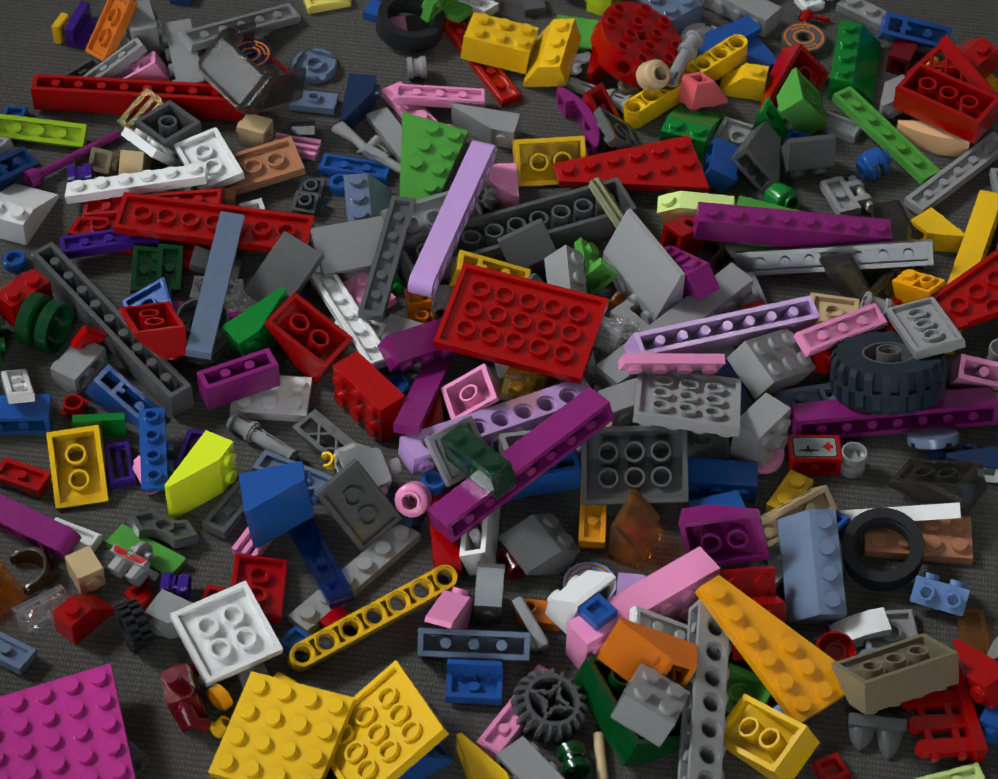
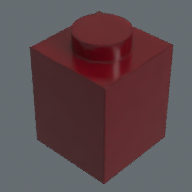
M896 38L888 54L886 72L906 76V72L912 68L915 62L918 44Z

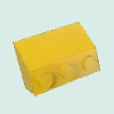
M575 18L553 19L538 36L523 82L524 87L567 86L581 41V35Z
M585 136L519 139L512 141L513 163H516L518 187L558 185L553 171V163L586 157Z

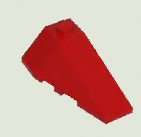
M801 43L783 48L773 65L760 109L765 98L770 97L777 109L778 102L776 97L792 69L797 68L818 91L824 84L829 72Z

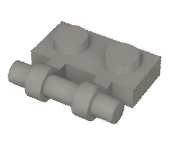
M856 175L849 176L848 182H845L842 176L820 181L819 188L835 214L858 215L861 213V207L866 209L868 213L875 211L876 207L873 204L872 196L866 193L864 190L865 185Z

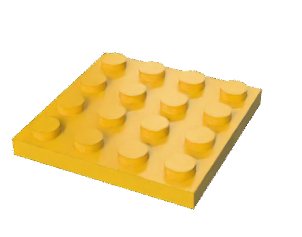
M397 660L353 697L357 703L331 764V769L338 779H398L449 735L433 709Z
M251 671L208 773L211 777L217 779H326L357 702L350 696Z

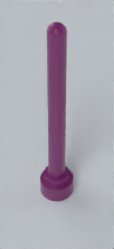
M116 130L41 169L30 168L24 171L23 178L26 184L32 188L41 185L44 177L89 155L92 147L103 148L119 140L122 137L121 131Z

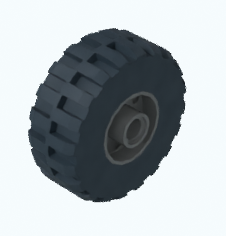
M895 331L862 333L852 338H846L835 347L830 357V389L839 402H843L844 406L854 408L859 412H868L875 415L889 414L890 416L913 414L936 405L946 391L947 358L945 353L916 360Z

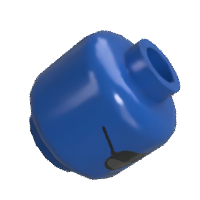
M873 147L858 156V162L855 166L862 179H868L873 182L890 172L892 158L887 150L883 151L879 147Z

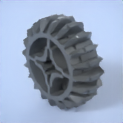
M543 668L539 669L537 673L531 671L527 677L520 679L518 686L513 691L514 696L511 699V705L514 708L512 715L518 716L517 725H525L524 734L529 731L534 733V740L538 739L539 736L543 737L544 743L549 742L551 737L555 743L560 742L562 738L567 740L571 737L572 733L578 732L580 725L585 721L587 705L584 703L586 695L579 694L582 689L581 686L573 685L574 677L569 678V680L564 678V671L559 675L555 674L554 668L550 669L548 673ZM552 699L551 704H550L551 707H550L549 711L547 712V711H546L547 708H548V705H547V704H548L549 700Z

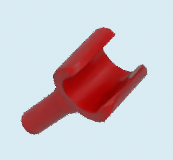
M809 9L802 10L798 16V20L810 23L811 19L830 22V17L817 15Z

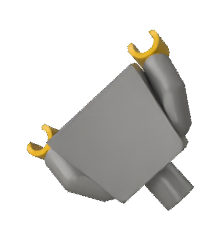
M355 442L335 450L334 454L325 451L321 455L324 461L331 459L323 467L329 471L336 469L337 472L354 458L357 459L385 496L388 494L392 482L391 475L401 473L402 471L401 463L397 457L385 460L381 449L371 448L370 446Z

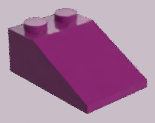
M719 505L682 508L678 524L686 554L700 546L719 567L770 559L771 556L759 509Z

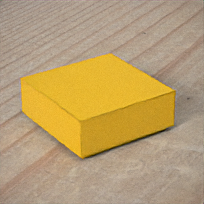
M61 12L51 26L53 40L56 44L61 45L65 41L64 28L70 20L69 14Z

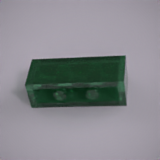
M458 425L440 439L447 461L497 500L518 484L511 462L463 425Z

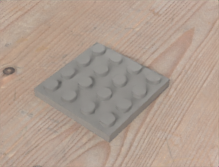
M643 371L637 374L633 423H638L642 426H662L669 430H690L697 434H718L724 438L731 436L739 437L741 379L694 372L678 374L677 371H668L665 374H653L652 371Z

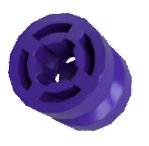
M76 164L68 165V183L75 180L94 179L93 165L84 164L79 167Z
M163 572L160 591L164 589L189 601L192 588L191 574L182 573L178 576L172 572Z

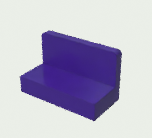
M80 2L64 28L66 45L69 47L85 50L99 18L91 16L89 2Z

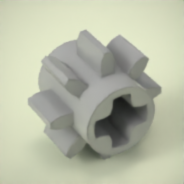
M485 182L477 199L481 211L484 208L491 211L492 206L498 203L495 197L498 191L493 187L490 188L491 185Z

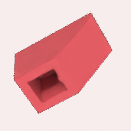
M702 72L683 75L678 100L684 103L688 109L699 110L703 107H716L717 105L727 103V97L716 82Z

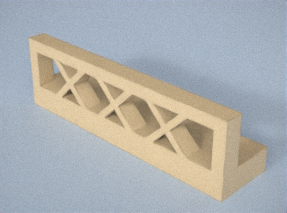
M827 485L811 488L761 516L768 547L779 542L778 519L810 509H838Z

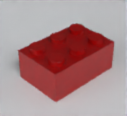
M358 351L334 364L332 381L334 383L333 398L336 404L346 409L355 422H359L365 428L368 435L372 438L375 437L381 444L398 435L399 433L393 432V424L403 406L405 395Z

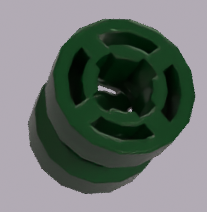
M579 740L567 741L557 748L558 759L563 763L562 773L565 779H582L591 772L590 762L585 758V746Z

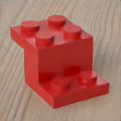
M763 566L720 570L719 575L786 624L785 602L776 595L775 567ZM731 642L730 659L732 661L745 660Z

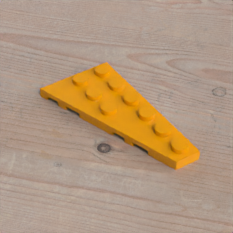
M718 575L696 589L695 594L787 716L804 723L845 696L832 670V663L837 661L723 577Z

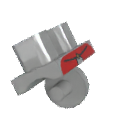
M141 541L133 545L130 551L116 544L110 549L115 557L107 568L114 576L121 579L127 570L130 569L124 577L138 588L146 578L155 581L159 576L156 571L150 569L149 561L154 559V554H152L153 548L149 543Z

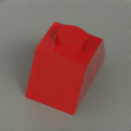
M96 594L71 595L53 610L52 614L56 631L73 645H77L110 617L115 610Z

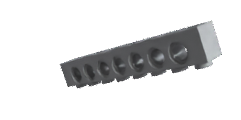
M698 599L689 608L687 641L697 644L698 668L684 688L691 693L682 709L677 779H724L722 759L726 751V745L723 743L724 732L727 727L725 707L729 699L726 687L730 675L728 656L732 645L729 642L728 636L701 600Z

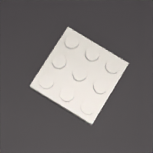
M246 581L170 613V619L206 687L283 653V647Z

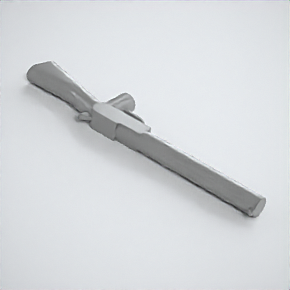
M343 121L332 127L331 131L352 142L359 149L357 153H362L368 159L377 161L400 174L401 164L389 158V155L386 154V149L379 145L382 141L379 136L374 135L366 143Z

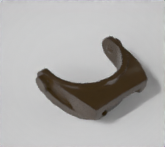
M704 240V246L716 254L710 259L704 260L709 263L713 274L716 275L731 261V256L721 242Z
M28 547L15 551L9 557L11 564L30 562L37 564L43 569L35 580L23 587L25 595H33L37 591L49 587L59 579V574L48 550Z

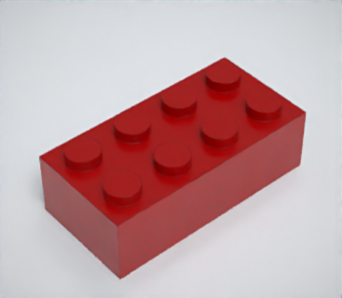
M918 62L896 86L893 108L976 144L997 119L998 96Z

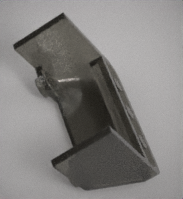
M255 21L223 29L199 59L197 69L199 74L229 103L245 115H254L302 100L306 68L304 67L284 72L275 64L258 67L246 56L253 52L256 29Z
M899 200L868 206L873 218L891 220V242L921 240ZM850 252L823 256L819 259L836 291L845 297L860 299L859 304H861L862 298L867 291L872 292L873 296L881 299H890L895 296L892 285L893 279L907 269L921 272L925 267L876 268L860 271Z

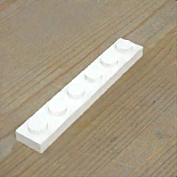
M207 162L191 163L178 167L169 166L165 169L144 170L130 174L122 173L110 177L101 176L89 180H75L67 183L65 199L67 204L121 197L124 192L142 194L204 185L208 181L209 169Z

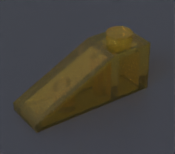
M509 367L504 376L499 399H515L545 389L549 377Z

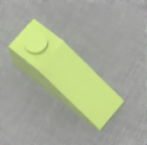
M677 191L658 196L657 214L664 225L685 215L693 218L698 202L735 205L736 199L734 196Z

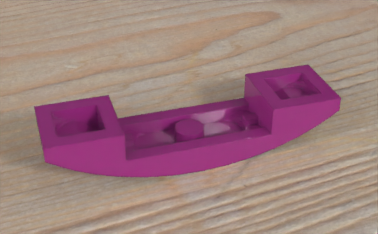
M557 87L556 105L565 119L574 117L584 132L587 155L598 154L600 134L594 114L577 95L563 87Z

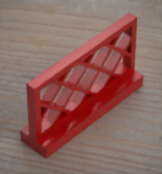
M947 35L939 40L940 43L919 61L923 64L929 62L927 66L934 69H945L944 73L948 74L949 69L959 70L960 80L964 81L965 77L969 84L998 96L994 88ZM942 51L946 55L945 65H933L934 56ZM951 61L954 66H949V62Z

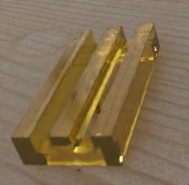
M146 87L117 122L124 128L127 127L135 131L132 128L135 124L134 121L140 118L154 101L157 104L152 110L164 104L165 101L158 97L159 95L154 93L150 87ZM148 94L150 99L127 124L125 122L127 117Z

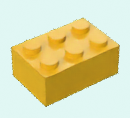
M473 12L463 38L460 59L526 74L536 45L539 28L526 23L510 21L506 18H497L485 13Z

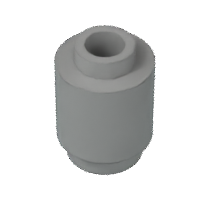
M440 285L438 287L431 307L436 320L443 317L454 287L449 285Z

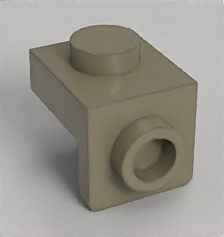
M92 147L88 164L93 165V171L116 176L117 172H119L120 153Z

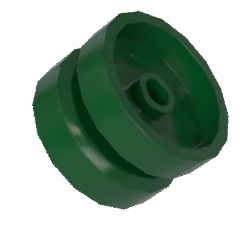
M41 292L31 293L24 300L18 311L14 328L15 339L20 344L36 347L44 353H57L64 346L71 333L74 321L73 306L69 302L61 299H52L51 296Z

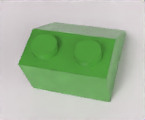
M797 68L792 69L776 97L778 102L777 112L782 119L786 118L789 121L792 129L812 134L828 125L821 93Z

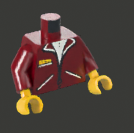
M173 664L166 671H163L160 676L165 701L181 731L185 733L193 729L203 732L211 730L215 737L222 738L230 719L226 716H220L215 722H212L208 718L202 686L198 676L201 679L202 677L195 664Z

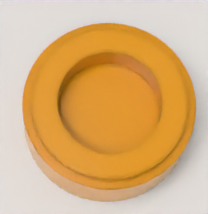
M215 683L207 689V697L217 710L225 712L233 706L231 696L220 684Z

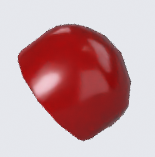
M840 631L824 633L816 643V647L835 661L857 655L854 641L848 634Z

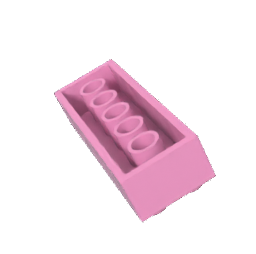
M700 546L608 598L607 601L617 609V617L598 631H595L580 616L568 621L565 655L579 670L586 657L597 656L618 619L621 617L629 620L630 608L635 605L678 622L688 620L689 608L699 599L695 594L696 589L720 574V567Z

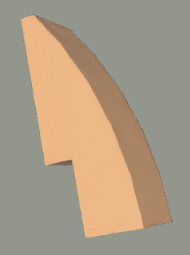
M898 120L897 130L921 151L960 157L969 150L970 142L924 121Z

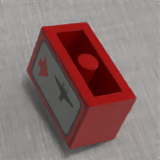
M787 435L789 437L785 449L787 474L792 469L805 476L840 475L842 452L839 435Z

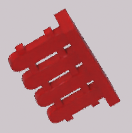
M959 663L958 684L949 686L942 691L928 693L922 698L902 702L900 706L906 711H915L916 716H912L909 719L907 729L912 734H922L923 739L919 740L914 748V752L918 757L923 759L929 758L931 763L938 762L939 758L957 757L958 761H965L967 758L969 764L978 762L979 766H981L988 747ZM942 709L943 714L925 715L924 710ZM950 733L951 738L933 739L932 734Z

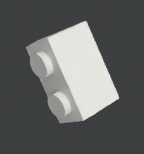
M587 570L580 576H573L561 591L556 589L550 594L547 599L548 605L545 614L567 635V622L579 616L577 614L578 607L597 593L607 600L616 576L613 573Z

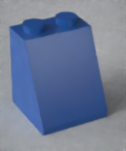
M302 461L239 474L244 514L254 548L265 545L314 517L313 505L317 504V498L314 494L315 490H309V487L313 486L310 470L304 471Z

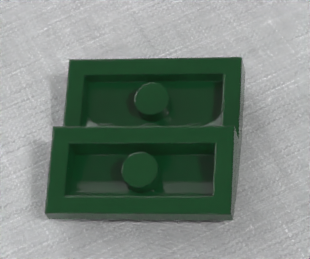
M160 243L158 247L134 245L130 294L138 292L162 277L168 281L171 293L180 292L183 245Z

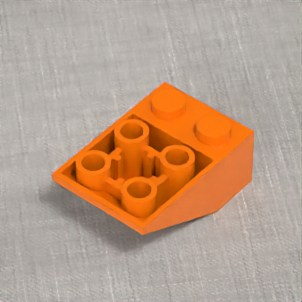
M621 617L597 654V659L628 682L640 664L643 663L685 688L698 668L697 644Z

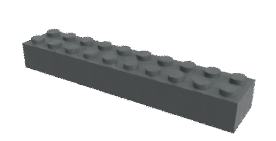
M618 177L602 181L624 214L628 209H632L637 215V207ZM588 186L468 219L440 285L448 283L447 280L450 279L453 263L460 250L505 262L497 239L540 218L556 250L564 245L574 246V242L580 237L587 242H592L612 236L616 227ZM431 230L409 235L406 238L398 267L407 284Z

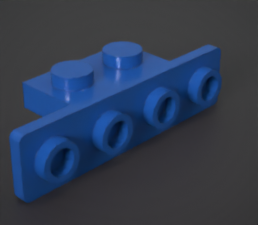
M164 407L140 409L138 412L141 489L143 493L165 491V483L175 472L174 461L169 460V456L174 455L173 441L167 439Z

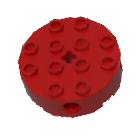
M630 1L613 3L607 8L600 21L594 26L590 38L591 47L595 48L598 54L597 60L602 68L615 79L634 87H640L636 79V71L642 63L654 59L661 60L670 69L678 55L677 48L682 43L680 35L667 16L661 15L647 3Z

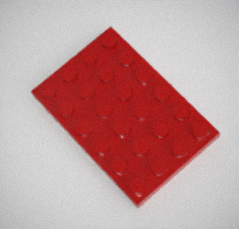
M464 262L435 335L433 347L581 385L608 307L609 299Z

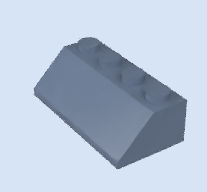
M368 173L343 175L347 222L381 216V210L388 209L392 196L390 187Z
M810 509L778 519L777 525L787 624L835 623L844 619L847 614L836 509Z

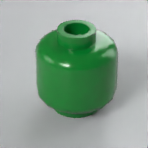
M776 182L764 192V202L774 203L791 209L798 208V193L788 185Z

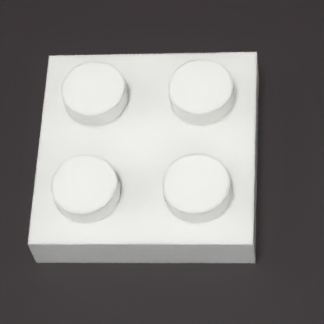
M125 127L121 133L124 138L152 158L169 166L178 167L181 165V161L175 157L176 152L161 145L142 130L136 128L133 131Z

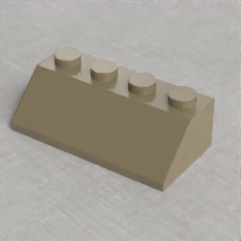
M925 633L832 663V670L848 703L865 715L876 714L879 710L890 706H899L902 702L922 698L928 693L942 691L949 686L959 683L958 652Z

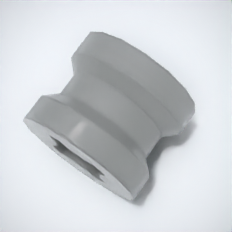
M420 56L418 59L407 57L408 80L415 77L427 78L425 56Z

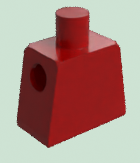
M685 215L664 224L660 244L662 247L674 246L696 256L701 250L703 240L693 239V218Z

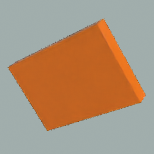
M107 0L85 52L102 62L115 53L138 3L134 0Z

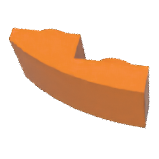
M404 289L408 319L421 323L434 321L435 318L431 311V298L408 293V290Z

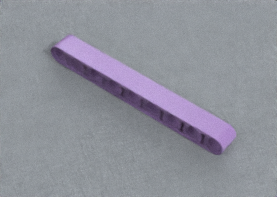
M472 140L408 281V293L429 298L435 296L493 166L497 152L496 145Z

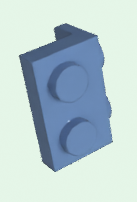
M925 571L923 576H916L910 597L911 602L959 616L964 615L971 591L966 589L967 583L951 579L948 584L939 581V575Z

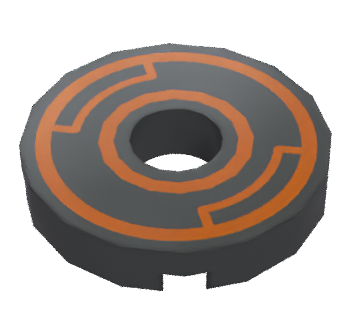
M797 22L784 28L781 35V45L783 48L801 43L815 56L821 52V49H824L826 36L822 29L814 24Z

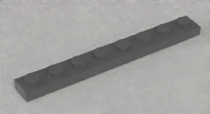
M932 239L744 250L735 251V263L745 273L754 271L755 276L934 265Z

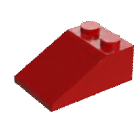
M296 292L264 323L296 368L307 377H312V381L316 384L346 353L353 340L352 336Z

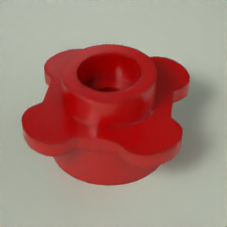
M77 394L66 396L63 400V408L59 410L60 415L63 417L84 415L85 408L89 406L88 400L83 399Z

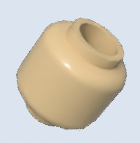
M661 60L646 61L638 67L636 79L644 90H658L668 84L670 70L666 63Z

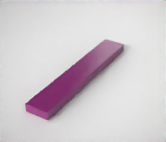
M439 356L434 361L422 365L393 424V432L420 435L441 390L440 388L452 366L451 357L442 359Z

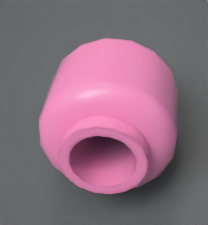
M410 481L404 484L395 495L396 508L402 515L410 518L418 517L426 512L432 501L429 488L418 481Z

